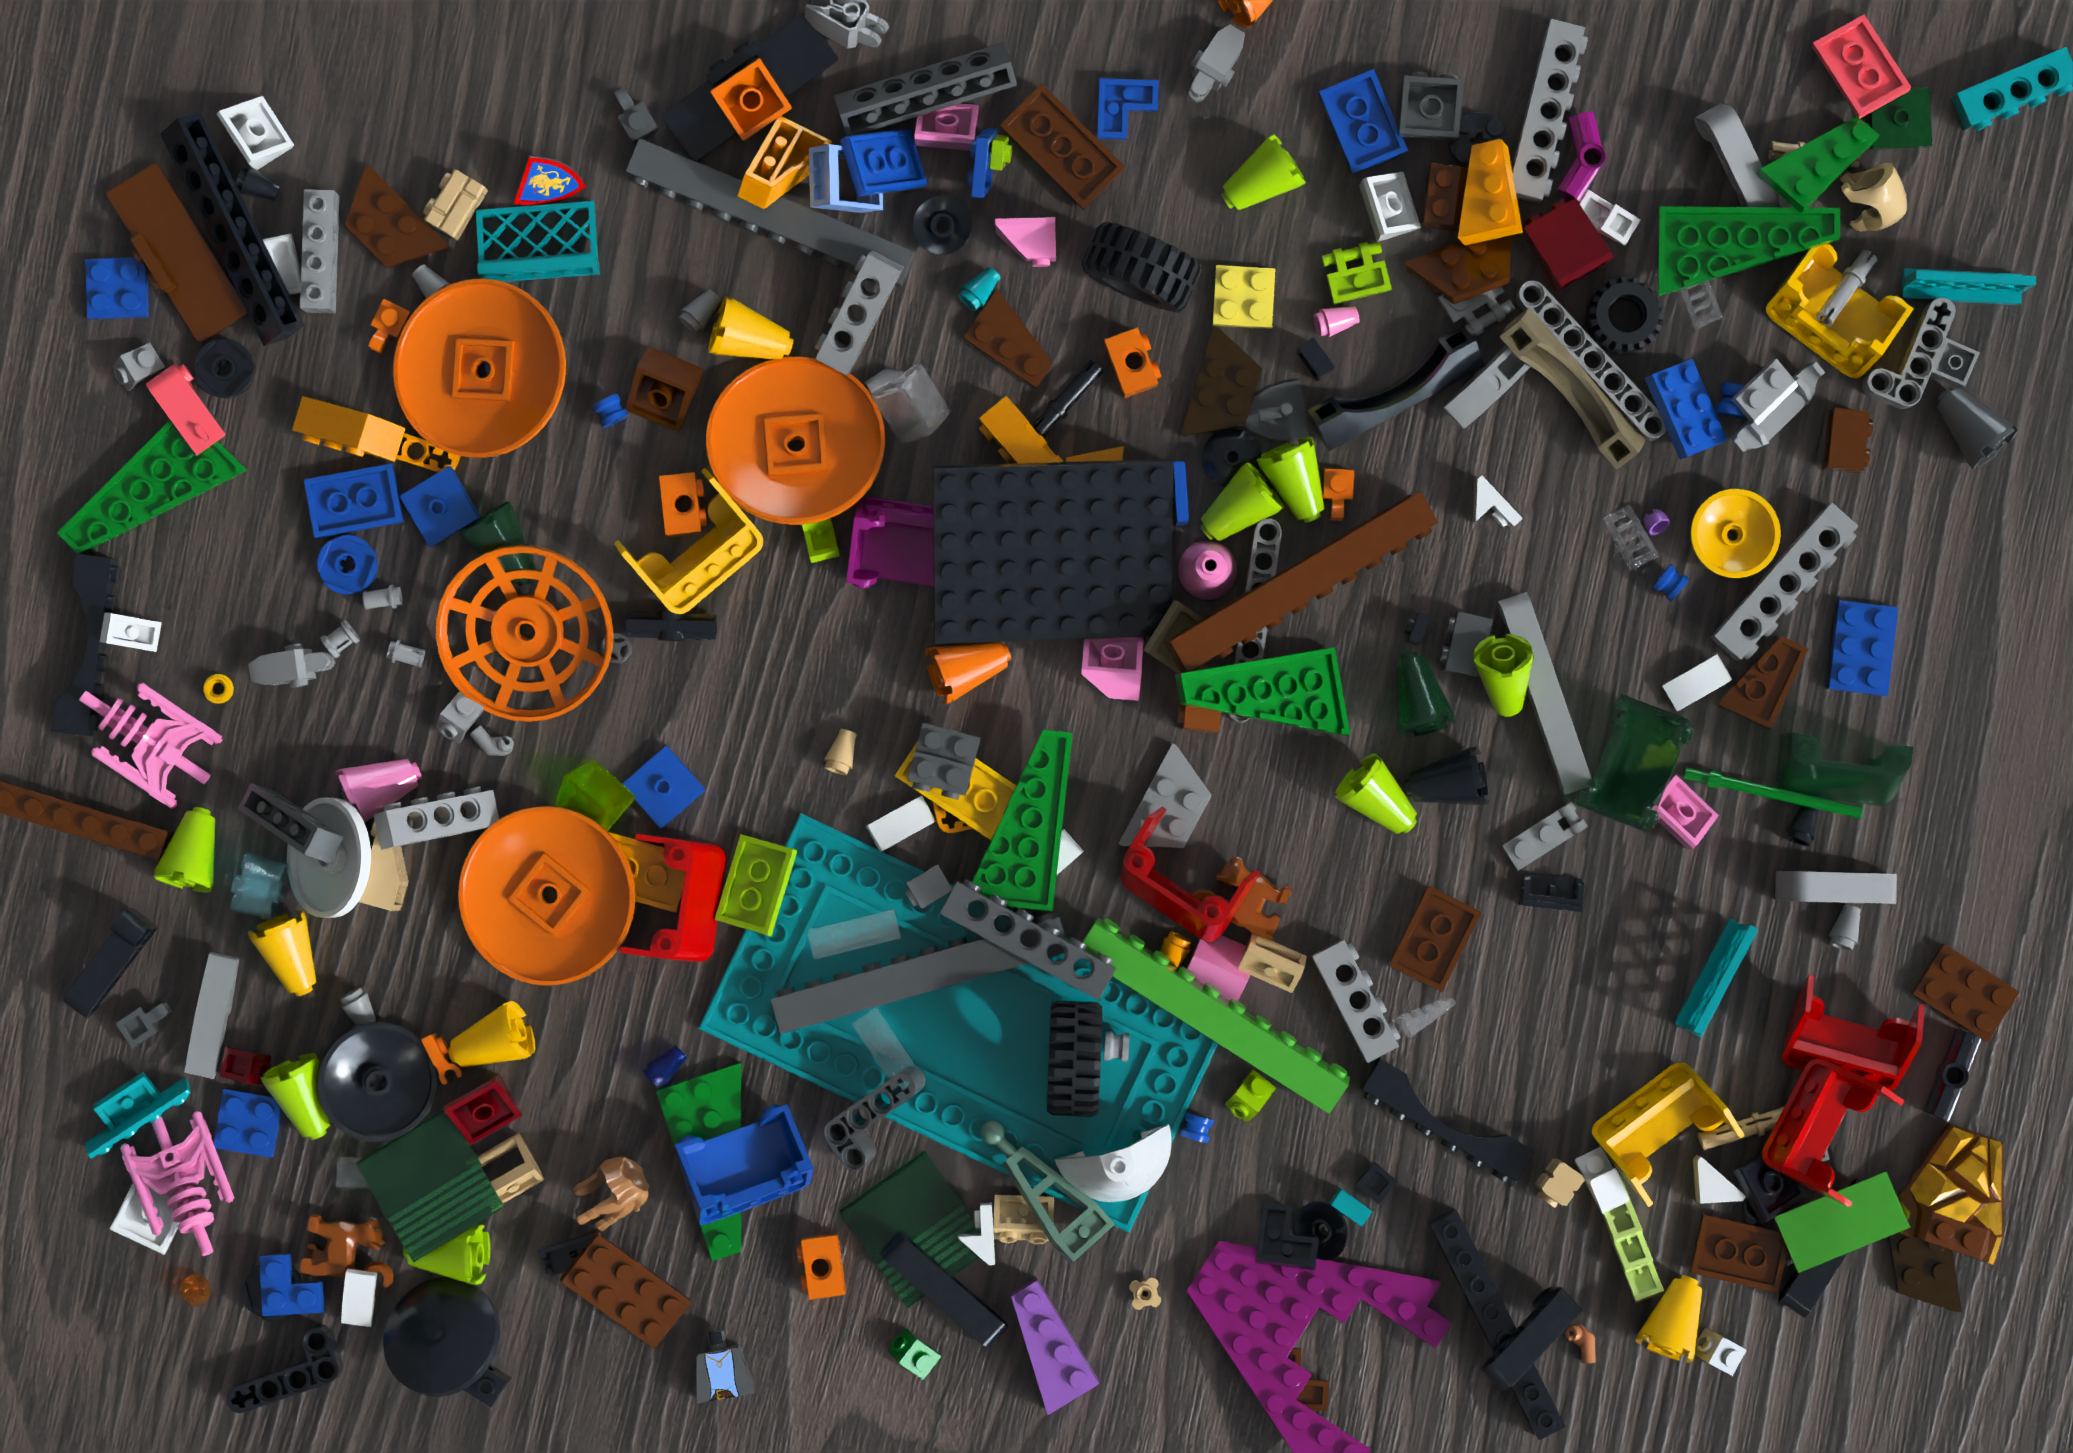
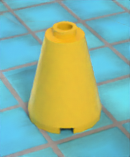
M724 297L718 310L719 317L717 322H714L708 345L709 353L781 360L784 355L789 356L794 339L789 338L790 331L732 297Z
M296 910L297 916L289 918L288 913L271 918L256 926L258 932L255 933L249 930L248 936L289 994L295 993L296 996H302L313 990L312 985L316 983L306 915L303 910Z
M514 1001L502 1004L451 1040L450 1047L448 1048L450 1059L460 1067L527 1059L535 1052V1039L531 1025L525 1027L522 1017L526 1016L525 1012Z
M1682 1275L1680 1279L1674 1278L1637 1334L1636 1342L1638 1344H1641L1642 1340L1648 1342L1647 1349L1662 1356L1679 1361L1682 1355L1687 1357L1686 1362H1693L1702 1288L1697 1286L1699 1281Z

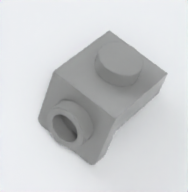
M147 343L121 355L113 365L116 380L121 385H124L127 391L134 389L137 383L161 373L165 366L151 343Z
M459 691L440 713L436 727L444 737L460 743L464 739L467 730L482 714L484 707L465 697Z
M1707 1327L1704 1328L1695 1347V1355L1732 1376L1746 1352L1745 1348Z

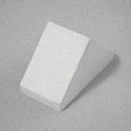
M1699 1155L1693 1158L1696 1202L1700 1204L1743 1201L1746 1198L1738 1188Z

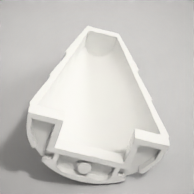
M1169 1124L1141 1132L1142 1139L1129 1147L1098 1156H1085L1084 1152L1080 1151L1055 1159L1056 1165L1062 1176L1072 1186L1092 1199L1103 1202H1117L1134 1198L1150 1189L1161 1177L1167 1166L1171 1152Z

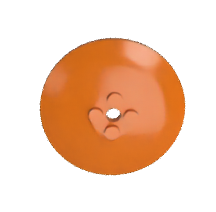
M470 279L456 282L438 290L423 301L410 316L401 332L393 363L396 395L401 409L412 427L424 439L439 449L470 458H487L502 455L519 448L536 436L557 408L566 375L563 341L548 311L538 300L524 290L506 282L492 279ZM488 362L491 368L490 373L487 377L480 378L478 367L481 363Z
M783 357L781 360L773 359L753 366L736 377L724 389L710 413L706 431V449L710 468L716 481L739 507L767 521L779 524L803 525L832 518L853 506L865 495L875 481L882 465L885 451V430L876 401L866 387L852 374L845 375L815 358ZM792 440H800L804 443V448L795 452L788 448V444Z
M537 806L513 812L493 823L481 834L470 849L459 880L458 897L461 918L475 948L483 958L500 972L530 984L560 985L592 974L607 963L618 951L629 932L633 920L635 884L629 862L623 850L612 835L593 819L562 807ZM547 886H551L557 891V899L554 903L547 902L543 897V891Z

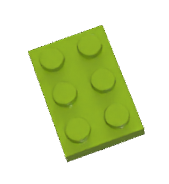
M740 834L714 920L772 936L797 850Z

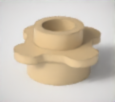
M1151 1277L1147 1281L1140 1282L1134 1280L1130 1283L1129 1289L1133 1292L1134 1297L1132 1305L1135 1309L1141 1310L1144 1306L1151 1305L1157 1307L1160 1305L1161 1297L1157 1293L1159 1283L1155 1278ZM1143 1291H1147L1148 1295L1143 1296Z

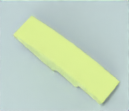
M1620 1175L1629 1201L1602 1215L1635 1303L1664 1293V1289L1643 1236L1642 1227Z

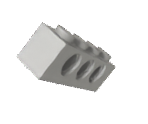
M304 189L300 308L306 313L336 314L340 196L334 190Z
M874 250L867 256L862 254L854 269L858 272L854 283L849 281L841 297L845 298L841 309L836 307L829 318L828 323L832 327L828 335L822 333L815 346V349L819 351L815 358L816 360L845 375L852 371L904 266ZM864 279H873L877 283V291L868 292L863 285ZM851 305L861 306L864 310V317L858 319L852 316L850 312ZM846 331L851 337L850 344L840 343L837 338V332Z
M481 787L463 790L464 796L455 797L454 792L437 795L438 801L429 802L428 797L411 800V806L402 807L401 802L384 805L383 812L374 814L381 850L488 829L499 820L493 790L482 792ZM461 805L466 810V817H463L460 812ZM434 811L439 814V823L434 819ZM407 816L413 821L412 828L407 824Z
M1340 940L1311 955L1365 1062L1369 1063L1398 1048L1399 1045L1396 1040L1401 1037L1394 1023L1388 1024L1383 1013L1387 1012L1380 996L1378 995L1374 998L1369 987L1373 983L1366 969L1360 971L1355 960L1359 959V955L1353 944H1346L1345 940ZM1345 964L1351 968L1352 975L1349 980L1341 982L1336 977V970L1340 965ZM1356 991H1361L1365 995V1003L1360 1008H1353L1349 1001L1351 994ZM1368 1018H1375L1379 1023V1029L1375 1034H1366L1363 1029V1024Z

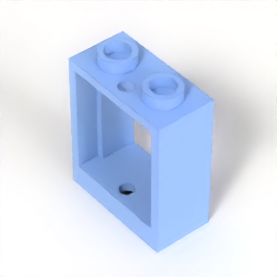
M827 144L809 148L810 208L858 213L883 210V193L857 197V202L839 200L838 159H846L842 146Z

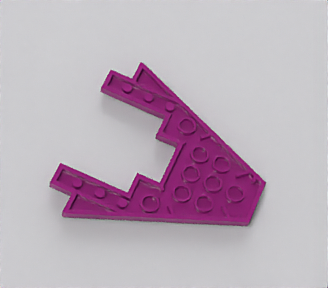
M1218 1241L1186 1292L1292 1453H1370L1372 1449L1296 1400L1312 1374L1287 1357L1318 1308L1345 1324L1359 1300L1373 1307L1433 1348H1437L1452 1324L1427 1307L1440 1287L1441 1282L1329 1260H1319L1318 1258L1315 1270L1259 1264L1255 1261L1257 1247Z

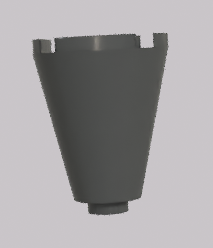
M1950 387L1937 398L1940 402L1937 405V409L1967 463L1973 470L1980 468L2001 451L2000 448L2004 445L2005 441L2009 444L2019 431L2014 424L1961 388L1953 390Z

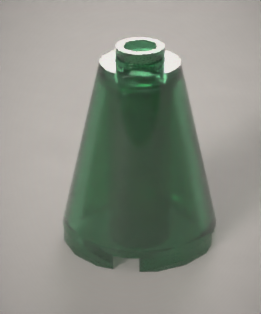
M508 501L485 513V516L460 531L463 539L480 555L501 547L528 546L514 507ZM509 554L497 558L505 572L523 569L536 570L531 554ZM532 579L511 580V583H517L520 587Z
M1417 652L1401 655V660L1396 662L1398 735L1407 737L1406 732L1414 731L1415 737L1446 729V722L1449 720L1452 724L1456 723L1455 714L1425 656L1418 655Z

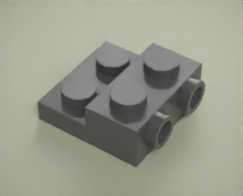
M1413 72L1411 76L1404 75L1399 136L1459 140L1464 79H1458V76L1453 74H1442L1440 78L1428 77V74L1423 72Z
M923 723L908 776V781L913 782L912 788L926 792L930 791V787L942 790L941 796L956 800L959 799V795L966 796L981 738Z

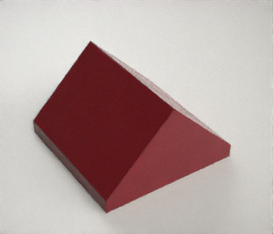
M501 1075L443 1106L444 1112L470 1145L522 1116Z

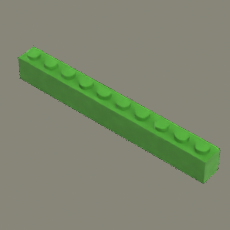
M1099 917L1096 919L1082 943L1087 945L1085 951L1096 956L1099 951L1113 959L1111 965L1116 967L1112 975L1113 977L1330 1114L1349 1085L1350 1077L1347 1076V1071L1343 1067L1335 1063L1330 1065L1321 1059L1322 1055L1310 1047L1306 1049L1296 1043V1038L1285 1031L1279 1033L1271 1027L1272 1024L1266 1018L1260 1015L1254 1017L1246 1012V1007L1235 999L1229 1001L1220 995L1221 991L1210 983L1202 984L1195 979V974L1189 969L1182 966L1177 968L1169 963L1170 958L1157 950L1152 952L1144 947L1145 943L1137 936L1132 934L1129 936L1119 931L1120 927L1112 920L1107 918L1102 920Z

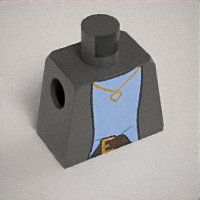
M724 1330L708 1332L709 1349L699 1351L696 1358L697 1403L753 1394L755 1385L740 1344L727 1346Z

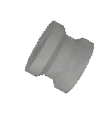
M1105 1031L1104 1061L1116 1058L1120 1059L1121 1062H1128L1130 1033L1123 1032L1121 1035H1114L1112 1031Z

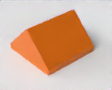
M760 58L710 90L722 113L742 141H745L792 109Z

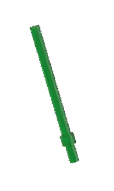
M1688 767L1685 770L1684 779L1707 784L1706 787L1727 788L1859 819L1862 816L1863 807L1723 776L1722 772L1715 770L1706 772Z

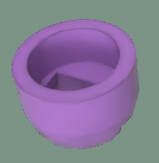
M1652 509V514H1645L1644 525L1651 535H1658L1669 527L1670 520L1663 511Z

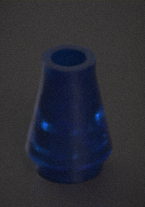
M675 1045L669 1051L647 1063V1068L643 1073L659 1089L663 1085L667 1086L687 1057Z

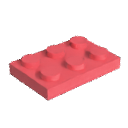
M1865 15L1856 18L1812 44L1813 50L1858 119L1910 91V84Z

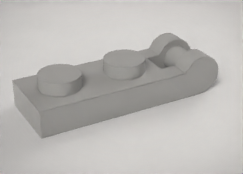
M1572 801L1501 845L1517 871L1588 827L1584 819L1580 820L1575 810L1577 808ZM1563 817L1566 818L1570 825L1565 830H1562L1557 822Z

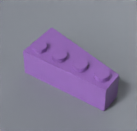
M1037 1277L1013 1291L1011 1298L1046 1412L1049 1415L1097 1386L1099 1380Z

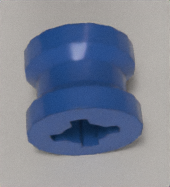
M618 394L611 395L592 406L594 413L599 414L601 418L600 424L603 429L613 426L629 416L626 409H623L619 404L621 399Z
M1669 564L1654 582L1652 588L1656 591L1661 590L1664 592L1666 599L1671 602L1684 588L1689 578L1685 575H1679L1675 567Z
M1186 1112L1184 1117L1186 1125L1181 1129L1180 1136L1209 1143L1208 1131L1213 1126L1215 1120Z

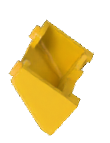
M1827 243L1808 249L1767 304L1766 313L1775 323L1840 372L1851 378H1860L1884 354L1914 308L1898 296H1886L1879 302L1863 289L1857 288L1834 320L1832 326L1826 327L1821 323L1826 317L1823 316L1821 321L1818 322L1815 315L1820 311L1842 280V273L1833 267L1838 258L1836 251L1830 244Z

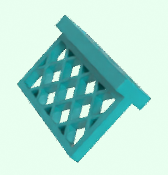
M594 201L476 210L479 262L477 263L480 279L511 282L600 275ZM588 210L589 219L581 228L570 220L576 211ZM555 212L562 219L550 230L540 221L547 213ZM518 215H526L532 220L522 233L511 224ZM496 217L502 224L491 235L484 229L483 218ZM566 222L577 231L567 243L556 235ZM536 225L548 233L538 245L526 237ZM507 227L518 235L508 248L497 240L498 236ZM589 227H590V235H588V234L585 232ZM484 235L489 238L486 242H484ZM581 236H584L590 241L591 252L578 253L572 248V245ZM552 237L563 246L556 255H548L542 250ZM524 240L533 248V251L527 257L519 258L512 251ZM493 242L504 250L498 259L485 260V251Z
M1904 268L1901 275V298L1905 300L1934 301L1937 298L1943 297L1948 298L1952 302L2020 305L2022 293L2036 285V276L2012 273Z
M1728 919L1673 1022L1675 1025L1700 1038L1702 1037L1752 944L1758 928Z

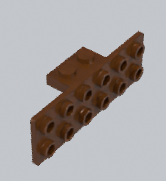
M153 163L106 193L132 236L130 240L135 246L131 249L133 255L140 264L145 262L150 270V273L146 275L156 290L161 288V290L168 293L197 342L203 343L248 315L236 289L158 164Z

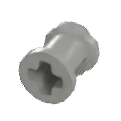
M346 620L340 622L341 626L328 636L323 635L320 637L322 643L335 658H338L340 652L351 643H358L360 641L359 636Z

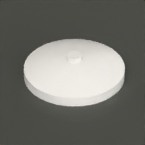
M318 798L307 804L303 810L344 838L330 864L304 855L288 844L287 870L292 891L299 904L313 916L335 918L343 916L352 910L366 888L371 865L370 840L365 823L353 805L340 798Z

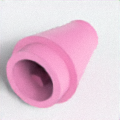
M1355 306L1320 309L1319 313L1313 315L1317 334L1320 337L1326 336L1327 338L1354 324H1358L1360 321Z

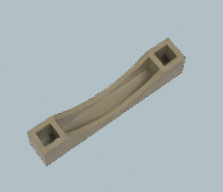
M1530 307L1507 324L1499 337L1520 360L1539 371L1564 395L1583 420L1597 448L1616 470L1640 452L1646 441L1645 438Z

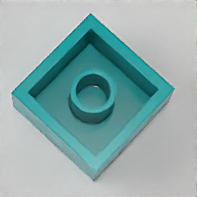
M1338 1187L1329 1200L1331 1206L1361 1227L1372 1213L1370 1208L1340 1187Z

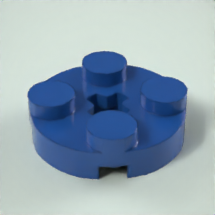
M343 535L332 541L330 540L322 547L317 559V568L324 584L332 591L344 595L358 594L365 591L375 580L378 572V557L375 550L365 540L353 535ZM348 557H352V563L356 565L355 569L344 573V567L340 565L341 560H347Z

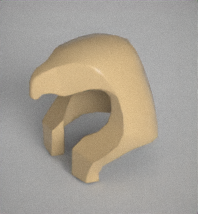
M1882 163L1869 170L1853 174L1846 170L1840 176V180L1843 182L1841 189L1850 202L1873 206L1862 211L1859 218L1855 221H1850V225L1856 231H1878L1893 225L1905 215L1907 211V197L1902 181L1892 163Z

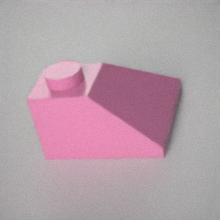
M1055 217L995 219L996 234L1025 262H1032L1033 267L1050 266V262H1056Z
M1144 637L1084 639L1081 674L1108 698L1139 701Z

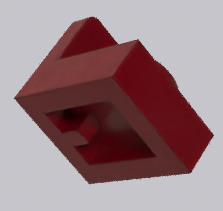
M225 1047L219 1076L246 1084L263 1085L261 1077H264L263 1074L270 1069L271 1056Z

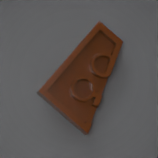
M996 289L963 339L1037 389L1053 366V362L998 289Z

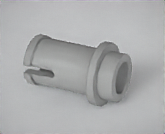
M389 585L387 589L363 591V602L366 610L386 606L397 608V605H402L403 599L400 587Z
M397 640V642L391 641L386 658L392 659V663L400 661L421 668L426 650L401 644V640Z

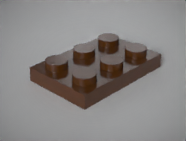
M1427 885L1388 966L1443 992L1482 912Z
M1942 944L1912 990L1911 995L1977 1037L1982 1038L1985 1042H1989L2020 992L1949 946Z
M1702 1214L1689 1272L1779 1293L1788 1249L1780 1231Z

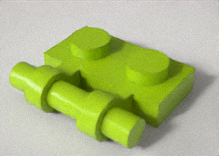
M1362 242L1358 243V247L1346 250L1338 248L1332 250L1330 254L1321 256L1324 267L1335 265L1337 268V272L1327 274L1326 276L1333 305L1392 290L1385 260L1373 263L1371 255L1382 253L1380 242L1371 244ZM1361 258L1363 266L1347 269V261Z

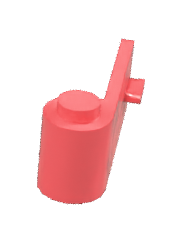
M174 363L148 381L146 386L193 452L198 456L226 436V434L193 390L190 381L194 377L184 364L179 367Z

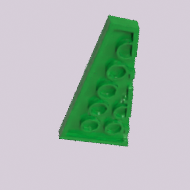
M1660 206L1658 294L1662 296L1839 240L1840 208H1807L1803 213H1800L1794 207Z
M742 1062L656 1091L674 1147L681 1138L688 1135L702 1138L704 1142L742 1128ZM741 1212L713 1223L700 1225L712 1261L741 1252Z

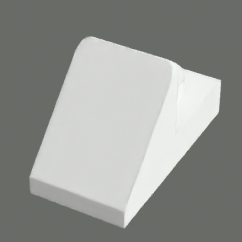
M1482 475L1474 482L1473 523L1490 508L1494 511L1492 514L1493 518L1503 528L1507 525L1511 529L1523 519Z
M104 613L100 642L156 652L161 622Z
M1601 1147L1575 1159L1574 1162L1581 1175L1584 1176V1181L1602 1214L1629 1201L1617 1169H1613Z
M992 1202L980 1203V1210L974 1211L975 1229L981 1228V1233L958 1234L957 1237L988 1265H995Z

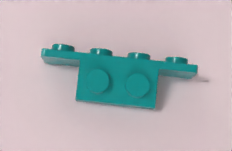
M142 1072L94 1103V1111L108 1128L85 1143L88 1157L92 1159L96 1155L107 1153L113 1144L122 1138H130L145 1123L156 1121L171 1106L182 1104L191 1093L189 1081L183 1078L160 1093L146 1074Z

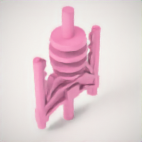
M143 682L137 685V691L140 692L138 696L144 700L149 699L152 706H159L161 712L173 720L156 719L147 728L142 724L147 717L146 714L142 712L137 720L131 716L136 708L132 704L124 711L120 708L124 700L118 698L113 706L110 707L85 691L79 701L104 717L98 728L102 731L106 725L111 727L113 730L108 737L112 740L118 733L124 735L125 737L120 743L123 747L130 740L137 743L131 756L138 770L127 762H120L118 756H111L109 750L103 746L100 749L98 747L96 749L93 748L91 750L92 756L171 809L177 806V800L174 799L176 795L166 789L167 775L174 765L202 784L208 781L211 775L182 756V753L189 744L199 739H203L210 745L213 743L220 744L223 740L221 739L222 736L179 708Z
M194 1112L192 1115L193 1119L189 1120L193 1131L184 1142L175 1146L171 1142L161 1116L156 1121L151 1122L162 1151L151 1157H140L137 1155L134 1146L130 1147L129 1144L124 1143L120 1147L123 1155L122 1158L131 1176L152 1234L156 1236L161 1234V1227L164 1226L162 1218L157 1216L158 1208L153 1206L155 1200L150 1187L162 1197L166 1195L173 1196L167 1202L169 1209H176L171 1216L174 1222H181L177 1226L178 1230L183 1234L193 1232L202 1256H206L214 1252L205 1227L214 1221V1214L207 1212L211 1208L209 1199H203L207 1195L203 1187H196L199 1184V1180L204 1179L206 1165L210 1175L215 1177L213 1183L219 1187L217 1193L220 1200L224 1199L225 1202L230 1203L233 1201L234 1195L202 1113Z

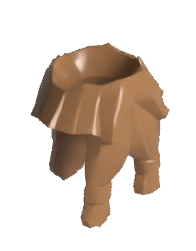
M615 1157L605 1160L596 1173L578 1183L573 1188L575 1195L584 1196L593 1193L606 1182L614 1194L594 1208L576 1217L579 1225L595 1219L600 1214H608L595 1223L599 1230L604 1231L632 1210L635 1212L640 1211V1207L648 1198L649 1184L643 1174V1168L627 1157Z

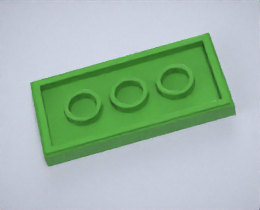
M1886 1171L1836 1191L1853 1202L1850 1208L1824 1196L1774 1217L1798 1273L1911 1228Z

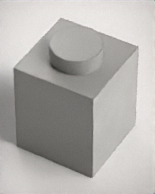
M936 865L907 882L909 889L905 893L913 906L919 904L921 908H924L953 889L939 865Z

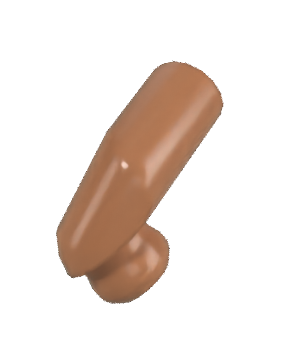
M1571 1323L1565 1330L1566 1338L1580 1347L1581 1363H1595L1594 1334L1582 1324Z

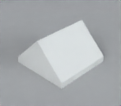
M263 96L220 110L217 113V116L248 164L256 170L294 146Z
M1404 172L1362 179L1359 187L1377 242L1421 228Z

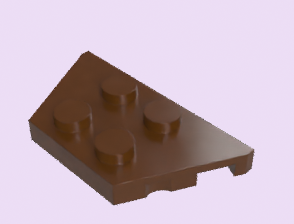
M369 165L365 167L345 226L388 269L401 265L403 262L414 261L423 258L425 255L449 248V245Z
M1513 235L1466 246L1461 241L1405 262L1406 269L1410 274L1415 273L1424 279L1427 286L1434 291L1441 292L1443 297L1452 304H1457L1509 283Z

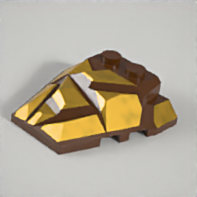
M1947 1124L1927 1151V1158L1923 1164L1910 1175L1911 1181L1903 1192H1898L1897 1194L1911 1227L1898 1233L1995 1265L2004 1239V1143Z

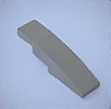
M210 952L208 955L195 1011L184 1073L214 1079L217 1074L220 1049L224 1043L227 1019L232 1009L239 958Z

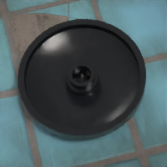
M382 1021L362 1023L340 1034L324 1052L316 1077L318 1099L329 1120L345 1134L369 1142L389 1141L413 1130L422 1122L431 1109L438 1083L436 1066L433 1065L421 1039L402 1026Z
M449 1277L425 1281L406 1293L396 1304L388 1318L383 1339V1349L387 1365L400 1383L418 1394L442 1397L458 1393L476 1382L490 1366L500 1339L499 1317L490 1298L474 1284H468Z

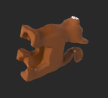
M1233 857L1224 865L1221 872H1217L1215 880L1225 885L1239 887L1243 879L1252 872L1246 869L1241 858ZM1259 875L1230 923L1239 927H1245L1254 935L1272 940L1281 915L1276 913L1271 915L1262 912L1263 905L1266 900L1287 904L1293 886L1286 884L1280 888L1267 880L1263 875ZM1200 889L1192 895L1202 901L1207 896L1215 894L1210 890Z
M312 1214L309 1218L307 1230L325 1237L327 1244L325 1250L319 1249L316 1243H307V1256L310 1258L303 1257L301 1259L299 1272L314 1276L330 1275L345 1278L347 1269L358 1270L355 1268L357 1243L373 1250H379L381 1245L387 1244V1241L382 1239L383 1230L380 1228L379 1220L369 1218L361 1224L347 1220L326 1222L321 1215ZM383 1262L370 1263L362 1270L381 1274L383 1287H389L393 1282V1271Z

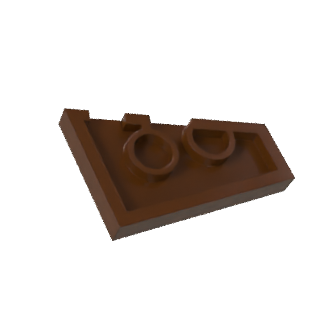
M1780 636L1715 705L1769 730L1772 729L1809 648Z

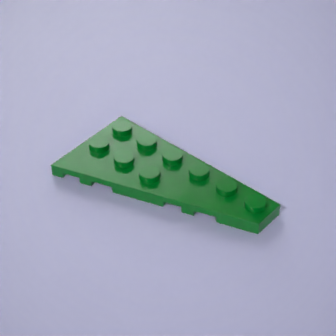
M169 420L57 534L77 554H83L248 470L219 441L196 456L178 429Z
M1335 647L1175 674L1181 705L1341 736L1350 735Z
M1041 730L972 880L973 883L982 887L979 893L988 898L993 893L1008 902L1007 907L1053 911L1072 732ZM974 900V901L971 902V903L983 904V903H982L981 901H979V900Z

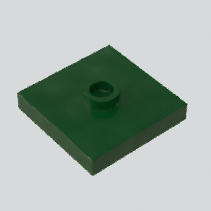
M1929 87L1910 88L1909 92L1869 113L1870 127L1880 135L1871 146V150L1932 147Z

